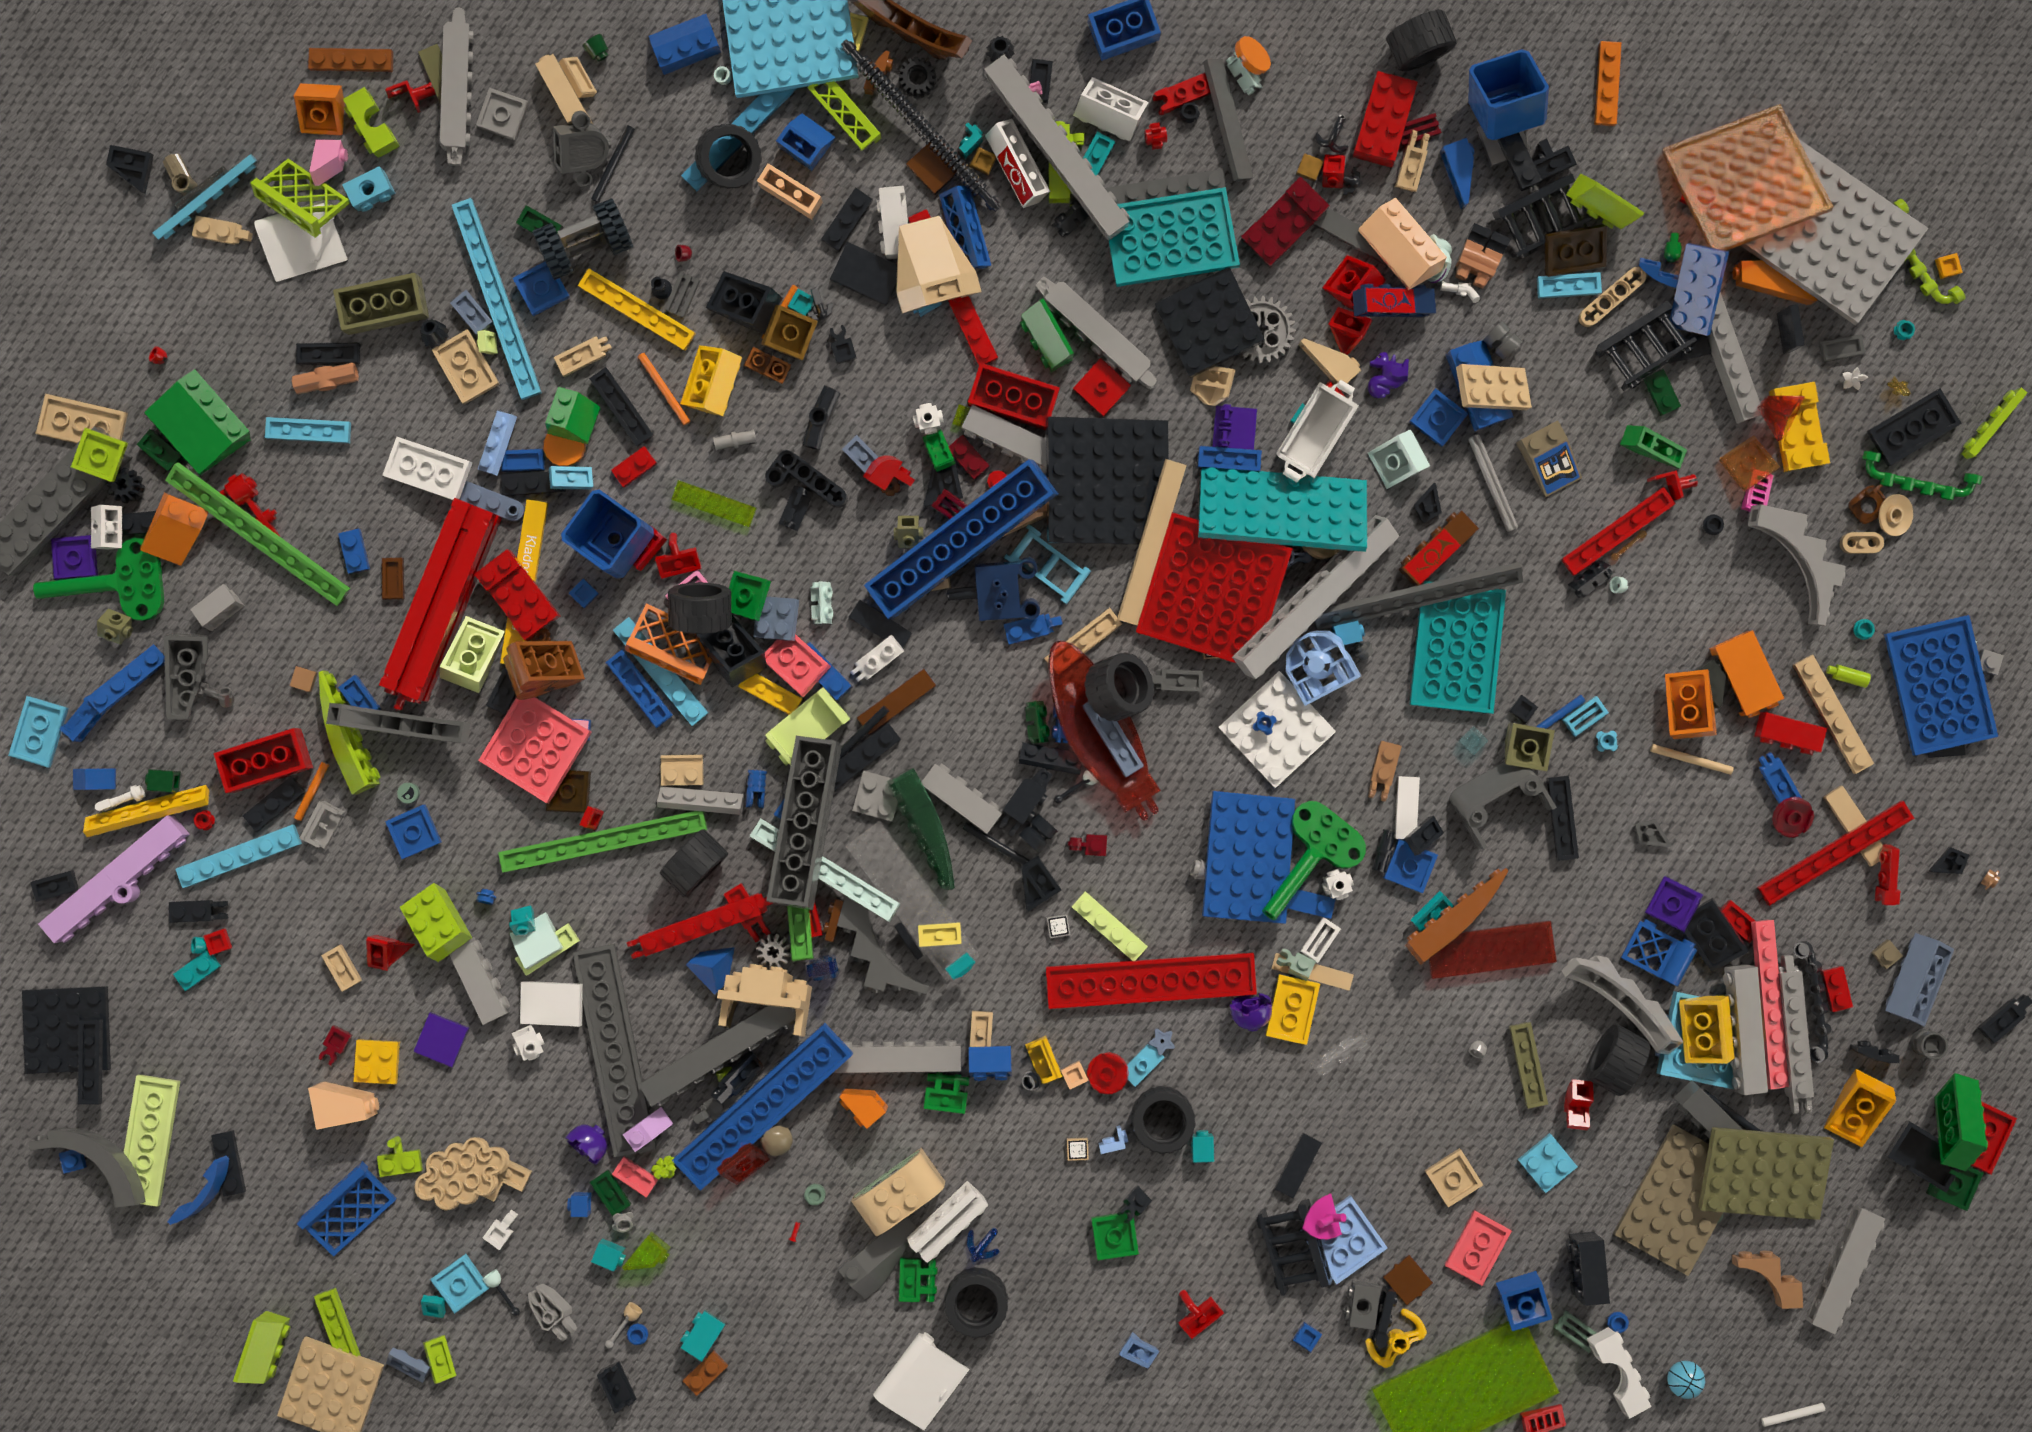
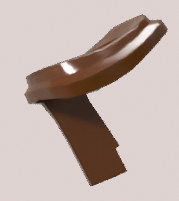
M1881 484L1867 486L1849 502L1848 507L1860 523L1867 524L1879 517L1880 507L1886 499L1879 490L1883 487ZM1866 497H1870L1876 502V508L1872 513H1865L1861 509V501Z

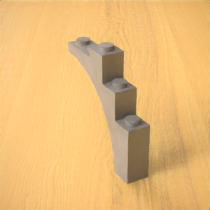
M1766 505L1751 506L1748 526L1761 530L1777 539L1795 558L1804 575L1810 606L1808 624L1826 626L1830 616V602L1834 596L1833 587L1842 586L1846 576L1845 566L1823 561L1827 551V540L1804 536L1808 526V515Z
M1597 955L1589 960L1573 958L1561 970L1566 978L1589 986L1617 1006L1638 1027L1657 1053L1669 1055L1683 1043V1040L1659 1003L1646 1000L1632 979L1621 978L1609 958Z

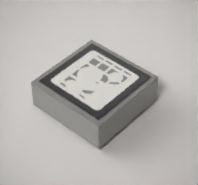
M1067 914L1047 917L1050 938L1070 935Z

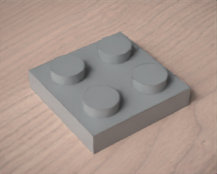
M863 771L852 811L893 822L904 781Z

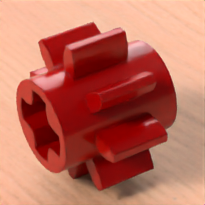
M1159 122L1150 123L1149 129L1144 130L1146 145H1152V150L1161 149L1163 143L1167 142L1166 127H1160Z

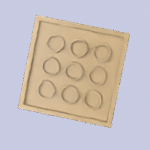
M305 1337L277 1416L320 1432H362L384 1364L362 1356L357 1357L352 1355L351 1352L346 1353L341 1351L342 1349L340 1348L336 1349L329 1344Z

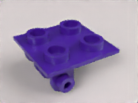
M1229 404L1217 405L1215 410L1213 447L1254 450L1257 409L1231 407Z

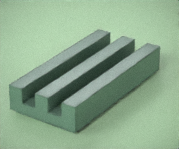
M1565 1310L1564 1315L1560 1317L1559 1322L1555 1324L1554 1328L1590 1353L1592 1350L1590 1345L1586 1346L1561 1327L1563 1325L1567 1326L1586 1341L1589 1337L1567 1322L1568 1318L1592 1335L1597 1332Z

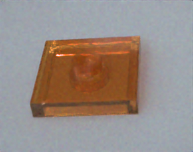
M1754 435L1719 459L1720 463L1744 492L1780 468Z

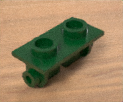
M1044 701L1027 702V707H1025L1026 721H1034V725L1027 726L1028 739L1031 740V744L1049 742L1050 730L1046 723L1047 707L1044 705Z

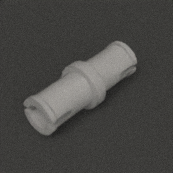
M754 429L740 433L734 431L730 435L713 437L716 450L729 447L739 448V445L757 442Z

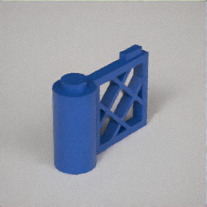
M1647 919L1644 922L1639 921L1620 958L1678 987L1697 952L1694 948L1695 944L1686 939H1683L1681 942L1655 929L1657 925ZM1642 927L1650 931L1652 939L1644 942L1640 941L1638 933ZM1665 938L1672 942L1668 950L1660 952L1656 940ZM1653 942L1657 953L1645 956L1642 945ZM1639 946L1642 958L1634 960L1627 956L1631 948ZM1658 956L1660 966L1657 971L1649 968L1648 958ZM1644 960L1645 965L1641 964L1638 961Z

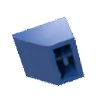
M802 113L785 127L777 138L776 143L778 148L812 171L836 137Z
M1011 1046L969 1047L970 1077H974V1081H985L987 1077H995V1080H1008V1076H1012Z

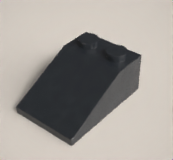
M723 271L706 308L748 329L765 335L775 306L780 305L783 297L769 286Z
M733 615L732 624L728 629L716 633L696 634L719 673L732 688L767 668L765 652Z

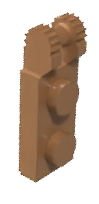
M1380 741L1370 779L1369 798L1375 796L1377 783L1384 784L1380 796L1381 801L1385 802L1387 800L1402 746Z

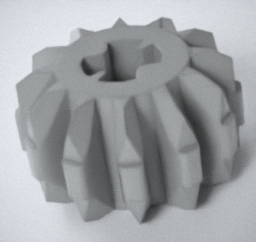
M769 934L767 935L768 942L764 939L760 940L764 947L758 946L756 950L762 952V954L757 955V959L762 957L765 959L761 963L762 966L769 962V969L771 966H774V963L776 967L781 968L780 961L783 964L788 963L784 956L791 957L792 955L790 952H785V950L791 948V944L783 945L787 938L784 937L779 941L780 936L776 934L773 941L772 936ZM771 946H773L774 949L779 950V952L776 954L777 957H775L774 954L770 955L769 951L772 949L770 948Z

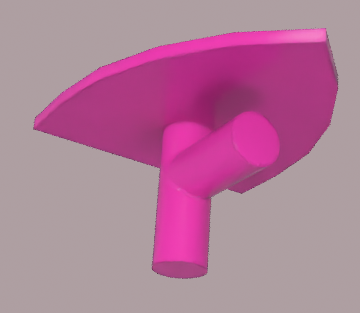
M1331 1194L1318 1199L1310 1208L1304 1221L1303 1230L1318 1239L1328 1240L1342 1235L1339 1222H1345L1346 1215L1344 1213L1336 1214Z

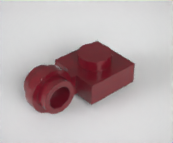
M1086 834V842H1082V838L1070 837L1067 845L1069 850L1080 851L1084 846L1085 855L1106 856L1107 835Z

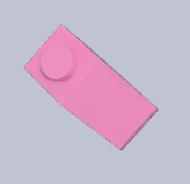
M316 140L309 170L315 186L321 185L343 171L344 162L348 160V153L344 149L341 140Z

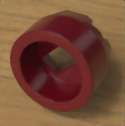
M676 246L675 258L677 261L685 262L692 257V250L689 246Z

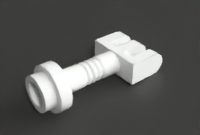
M141 785L131 786L130 792L112 799L100 801L95 804V809L98 811H108L132 799H135L137 802L141 801L145 797V792Z

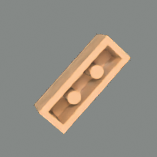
M767 164L757 180L760 188L811 220L823 203L820 195L770 164Z

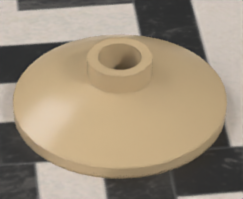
M1900 494L1887 497L1879 510V523L1882 530L1888 535L1899 536L1909 529L1913 520V507L1909 499Z

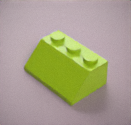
M1581 173L1566 194L1572 199L1571 204L1579 209L1584 206L1588 209L1587 214L1595 219L1600 216L1604 219L1602 223L1611 229L1615 226L1622 230L1644 214L1643 211Z
M265 1311L253 1320L233 1382L264 1384L274 1377L277 1371L276 1360L280 1358L284 1346H282L283 1339L288 1336L291 1328L288 1325L290 1318Z

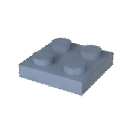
M766 597L759 621L755 620L753 637L795 641L799 600Z

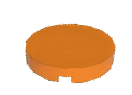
M1244 36L1236 43V55L1238 58L1241 57L1243 60L1241 63L1249 72L1260 75L1270 69V57L1258 41Z
M547 433L543 449L546 457L552 463L569 467L582 459L586 444Z

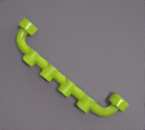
M1903 199L1893 203L1904 212L1909 213V207ZM1915 249L1911 251L1905 261L1909 260L1912 265L1909 268L1911 276L1914 279L1920 277L1924 283L1920 286V290L1925 296L1931 294L1936 302L1941 304L1952 302L1959 304L1965 300V294L1959 286H1954L1948 290L1947 296L1942 295L1938 290L1937 283L1927 273L1926 266L1916 256Z

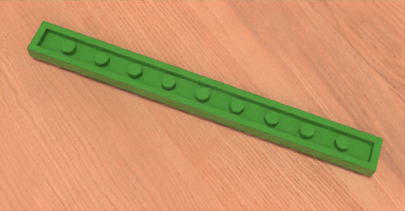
M179 462L174 464L165 481L336 606L342 603L350 590L348 586Z
M693 811L498 852L503 873L708 829L704 811Z

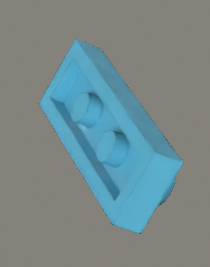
M1601 273L1567 274L1550 277L1538 276V299L1600 295L1602 293Z

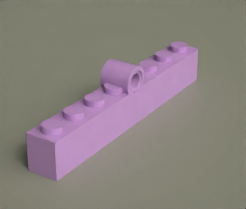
M174 815L164 817L38 925L53 943L69 941L74 937V931L78 928L82 929L90 923L89 919L93 915L97 916L106 910L105 905L110 901H116L117 903L135 901L140 894L137 878L142 874L147 875L150 873L157 861L162 862L170 856L169 851L174 847L179 848L186 842L185 838L190 834Z

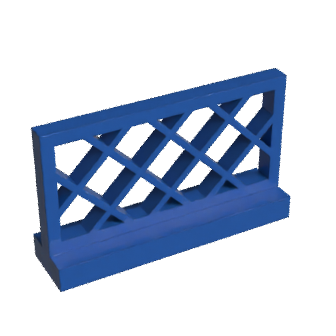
M362 1161L302 1215L297 1225L302 1230L305 1228L334 1257L397 1198L368 1170V1166ZM365 1177L372 1182V1190L360 1189V1182ZM347 1193H357V1204L345 1203V1195ZM360 1193L372 1194V1204H360ZM375 1194H384L389 1200L385 1204H375ZM332 1207L341 1208V1218H329V1210ZM345 1208H356V1218H344ZM360 1208H372L371 1216L369 1218H359ZM316 1222H326L325 1232H317L312 1225ZM329 1222H341V1232H329ZM344 1222H356V1230L354 1232H344ZM329 1236H341L340 1245L336 1248L329 1244Z

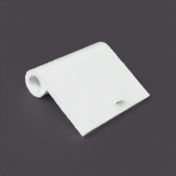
M325 200L315 202L313 206H325ZM328 201V206L334 205V203ZM313 212V216L317 219L325 215V212ZM275 214L254 222L276 282L348 260L333 221L335 217L320 228L321 234L316 238L281 214Z
M926 1332L924 1334L918 1333L873 1393V1396L881 1404L922 1430L926 1429L969 1371L966 1366L936 1348L933 1343L934 1338Z

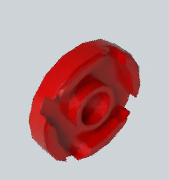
M1106 1052L1092 1059L1088 1065L1087 1077L1093 1089L1099 1093L1109 1095L1124 1088L1128 1082L1129 1070L1123 1058L1115 1053Z

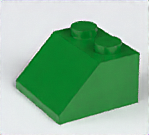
M558 387L545 422L547 432L554 436L588 445L601 407L579 392Z

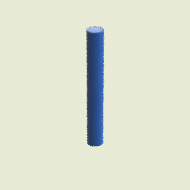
M1579 695L1536 727L1549 728L1585 702L1584 697Z

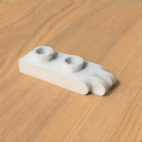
M890 635L855 663L856 668L850 673L852 675L858 671L862 673L856 678L857 682L864 677L868 680L903 653L904 650L893 635Z

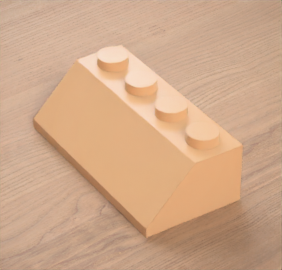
M1396 198L1380 206L1359 228L1360 234L1408 290L1442 271L1447 257Z

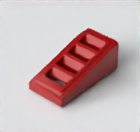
M1561 1404L1520 1413L1524 1432H1548L1566 1426ZM1557 1411L1559 1422H1555L1553 1412ZM1547 1414H1549V1417H1550V1421H1551L1550 1424H1547V1420H1546V1415H1547ZM1538 1417L1542 1418L1543 1425H1539ZM1531 1419H1534L1535 1427L1531 1426Z

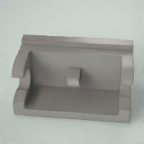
M222 584L190 610L202 627L213 631L245 605L232 589L229 590L225 584Z
M319 801L299 839L315 847L325 849L345 811L326 801Z

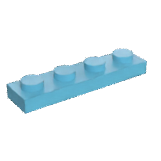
M266 417V439L350 444V422Z

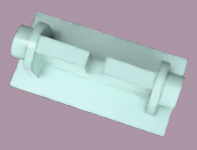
M1234 52L1236 57L1231 56L1226 60L1228 63L1227 67L1234 77H1237L1239 74L1243 75L1237 82L1244 93L1251 95L1255 92L1254 87L1262 88L1260 84L1262 80L1259 75L1249 72L1241 63L1243 61L1241 57L1238 58L1236 52Z
M813 582L812 587H810L811 601H818V605L811 606V620H814V624H832L833 609L831 607V597L833 591L831 583Z

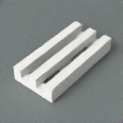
M1322 917L1300 952L1318 963L1341 929ZM1326 923V928L1324 929V931L1322 932V934L1320 935V937L1318 938L1310 952H1308L1307 949L1309 948V946L1311 945V943L1313 942V940L1315 939L1323 925ZM1333 928L1334 931L1332 932V934L1330 935V937L1328 938V940L1326 941L1318 955L1315 957L1313 954L1315 953V951L1317 950V948L1319 947V945L1321 944L1329 930Z

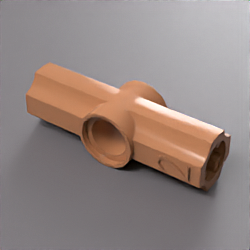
M354 363L335 367H318L313 372L292 376V385L296 394L316 390H333L338 385L359 381L358 370Z

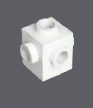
M931 403L920 405V409H916L917 415L913 416L915 428L919 427L920 432H925V435L937 433V430L941 429L940 423L944 422L942 411H937L936 405L932 406ZM931 415L932 419L930 421H926L924 419V416Z
M1335 869L1327 872L1328 876L1323 877L1324 883L1322 887L1326 896L1329 895L1331 898L1341 900L1348 897V893L1353 891L1351 888L1354 885L1350 874H1346L1345 871ZM1338 881H1341L1343 884L1341 889L1336 888Z
M532 1025L512 1033L515 1044L512 1045L517 1056H522L524 1061L536 1059L543 1052L541 1045L544 1044L540 1033H535Z

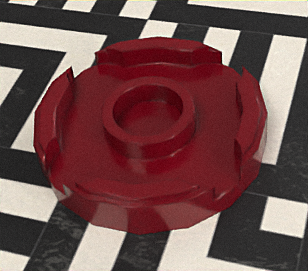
M1800 797L1784 799L1774 810L1772 817L1773 826L1778 833L1785 837H1798L1802 832L1805 833L1809 830L1813 823L1814 811L1810 803Z

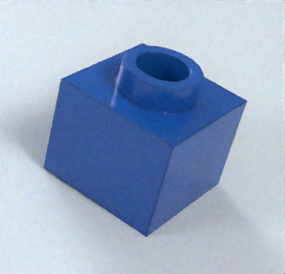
M574 1192L571 1198H568L567 1209L571 1211V1217H588L591 1214V1192Z

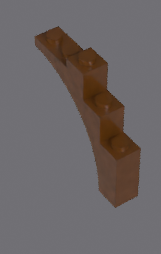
M849 0L878 26L891 28L906 42L918 44L936 59L946 60L947 57L962 59L969 50L972 40L968 36L938 27L916 16L892 0Z

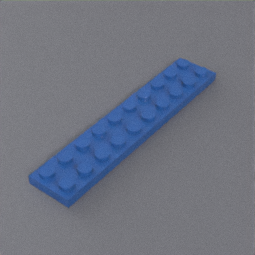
M826 1023L822 1024L680 1151L672 1161L701 1191L764 1135L766 1131L773 1127L853 1055V1052Z

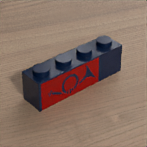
M1364 284L1360 286V289L1353 291L1354 316L1425 318L1436 314L1435 291L1433 288H1426L1425 285H1418L1408 290L1405 285L1391 288L1390 284L1379 285L1378 287H1373V284Z

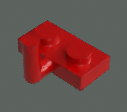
M676 533L669 535L671 553L655 558L661 579L702 568L696 547L679 551Z
M1182 1290L1179 1293V1296L1191 1313L1178 1323L1191 1339L1224 1314L1222 1308L1212 1297H1209L1197 1307L1186 1290Z

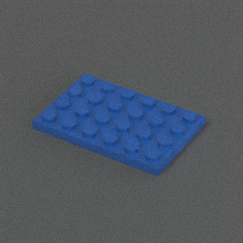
M1969 615L1884 634L1913 755L1998 737Z
M1212 791L1202 916L1286 924L1287 906L1275 921L1268 918L1262 910L1290 873L1293 837L1291 823L1295 810V799Z

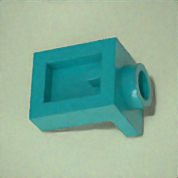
M968 122L965 124V130L971 136H966L959 144V153L965 159L983 142L982 131L976 125L971 126Z
M531 905L511 910L512 922H509V927L515 936L526 935L529 932L536 931L534 910Z

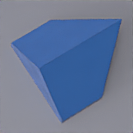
M735 947L699 952L686 966L715 995L718 990L724 987L726 975H730Z

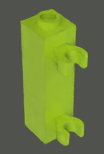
M1063 121L1055 122L1058 126H1063L1070 143L1073 141L1076 145H1084V133L1070 134V124H1065ZM1049 163V203H1070V194L1073 193Z

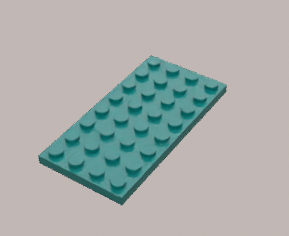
M1213 467L1201 468L1198 537L1366 552L1367 480L1315 476L1313 478L1310 475H1305L1298 482H1295L1283 475V473L1216 469Z

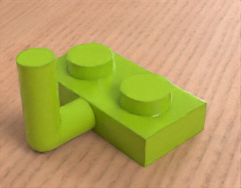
M395 1136L387 1142L388 1147H394V1153L377 1156L380 1177L423 1170L420 1149L403 1152L399 1136Z

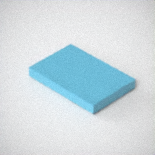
M26 696L8 756L51 768L62 732L59 728L64 725L69 708Z

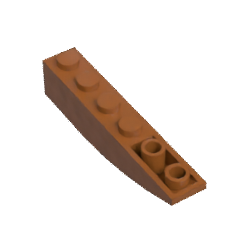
M1507 868L1502 871L1499 869L1495 870L1489 875L1490 880L1485 884L1483 881L1472 888L1474 890L1472 894L1468 896L1465 893L1456 900L1458 904L1455 907L1451 908L1449 905L1440 912L1441 917L1435 921L1432 918L1423 925L1426 929L1420 933L1416 930L1407 937L1409 941L1405 946L1420 965L1451 943L1477 918L1499 889L1508 873Z

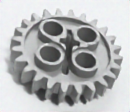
M1254 296L1252 303L1246 299L1252 314L1257 319L1259 327L1261 324L1260 312H1264L1263 329L1266 331L1263 334L1265 339L1263 348L1257 345L1243 352V359L1250 356V363H1252L1255 358H1258L1259 364L1262 363L1263 359L1270 363L1271 357L1277 361L1278 353L1284 356L1285 350L1283 348L1290 349L1291 346L1288 342L1294 341V337L1290 336V334L1295 333L1296 329L1290 328V326L1294 325L1295 321L1288 320L1292 313L1285 314L1287 306L1280 308V300L1273 304V297L1268 302L1265 301L1264 296H1262L1260 301ZM1275 316L1278 321L1277 324H1270L1267 321V317ZM1273 336L1277 340V344L1269 345L1266 338Z

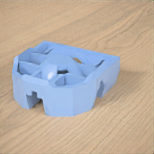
M1312 631L1294 641V644L1286 654V673L1304 706L1361 677L1350 654L1345 650L1342 639L1331 631ZM1309 637L1314 648L1307 650L1302 641L1303 639ZM1338 646L1344 657L1335 661L1334 657H1331L1329 650ZM1330 663L1329 670H1324L1325 664ZM1302 665L1308 676L1297 681L1293 677L1292 670ZM1334 673L1336 680L1322 686L1319 679L1327 678Z

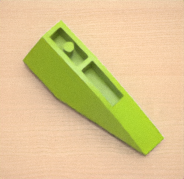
M322 670L319 672V690L327 736L334 757L352 795L360 794L379 785L378 779L380 774L371 765L370 760L372 758L367 748L364 749L361 743L363 738L358 729L326 724L329 703L344 704L345 698L335 687L337 681L334 675Z

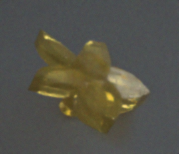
M1895 376L1892 378V382L1886 384L1894 388L1892 393L1896 396L1900 394L1909 396L1911 394L1907 388L1908 382H1899Z

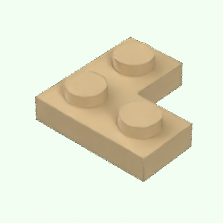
M510 1161L506 1171L497 1175L499 1183L496 1191L489 1196L483 1197L494 1202L504 1183L522 1192L532 1171Z

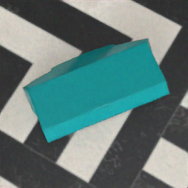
M966 952L948 966L946 971L953 980L962 977L972 969L975 960Z

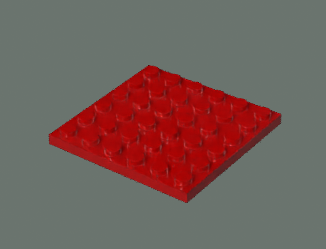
M1172 512L1136 632L1236 663L1232 657L1272 617L1293 548L1280 544L1198 537L1199 520Z

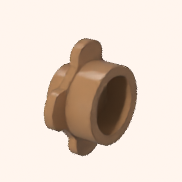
M1989 869L1984 876L1981 884L1986 886V890L1989 887L1994 888L2000 879L1997 876L1998 870L1994 872Z

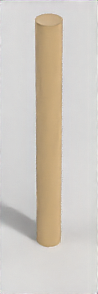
M1655 744L1651 746L1650 752L1729 775L1733 772L1732 766Z

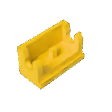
M1046 1036L1025 1044L1035 1071L1039 1074L1043 1084L1062 1077Z

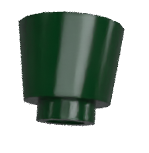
M602 34L591 37L582 45L593 60L597 59L600 62L608 57L607 52L609 49Z

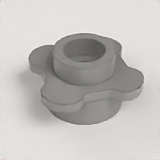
M633 1213L614 1214L613 1230L621 1233L629 1231L633 1227Z

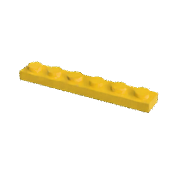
M589 268L578 284L579 288L686 351L696 334Z
M206 785L85 817L83 833L86 837L99 835L208 805L209 789Z

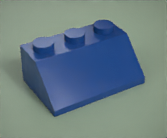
M707 14L649 36L652 48L664 75L722 53Z

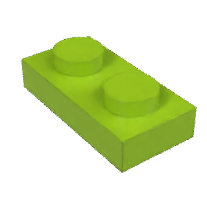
M445 1335L423 1342L434 1383L437 1384L455 1377L456 1372Z

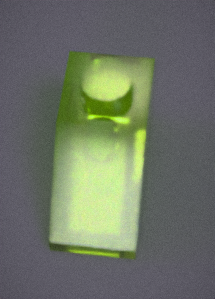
M651 1231L622 1268L624 1270L654 1268L658 1262L663 1264L670 1255L667 1253L670 1246Z

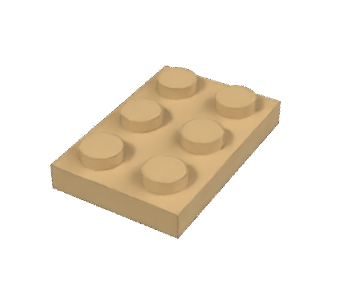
M468 329L449 339L439 347L432 349L462 404L465 405L500 385L483 353L479 352L478 345Z

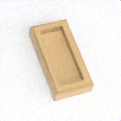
M578 57L562 58L559 61L578 98L593 97L597 93Z

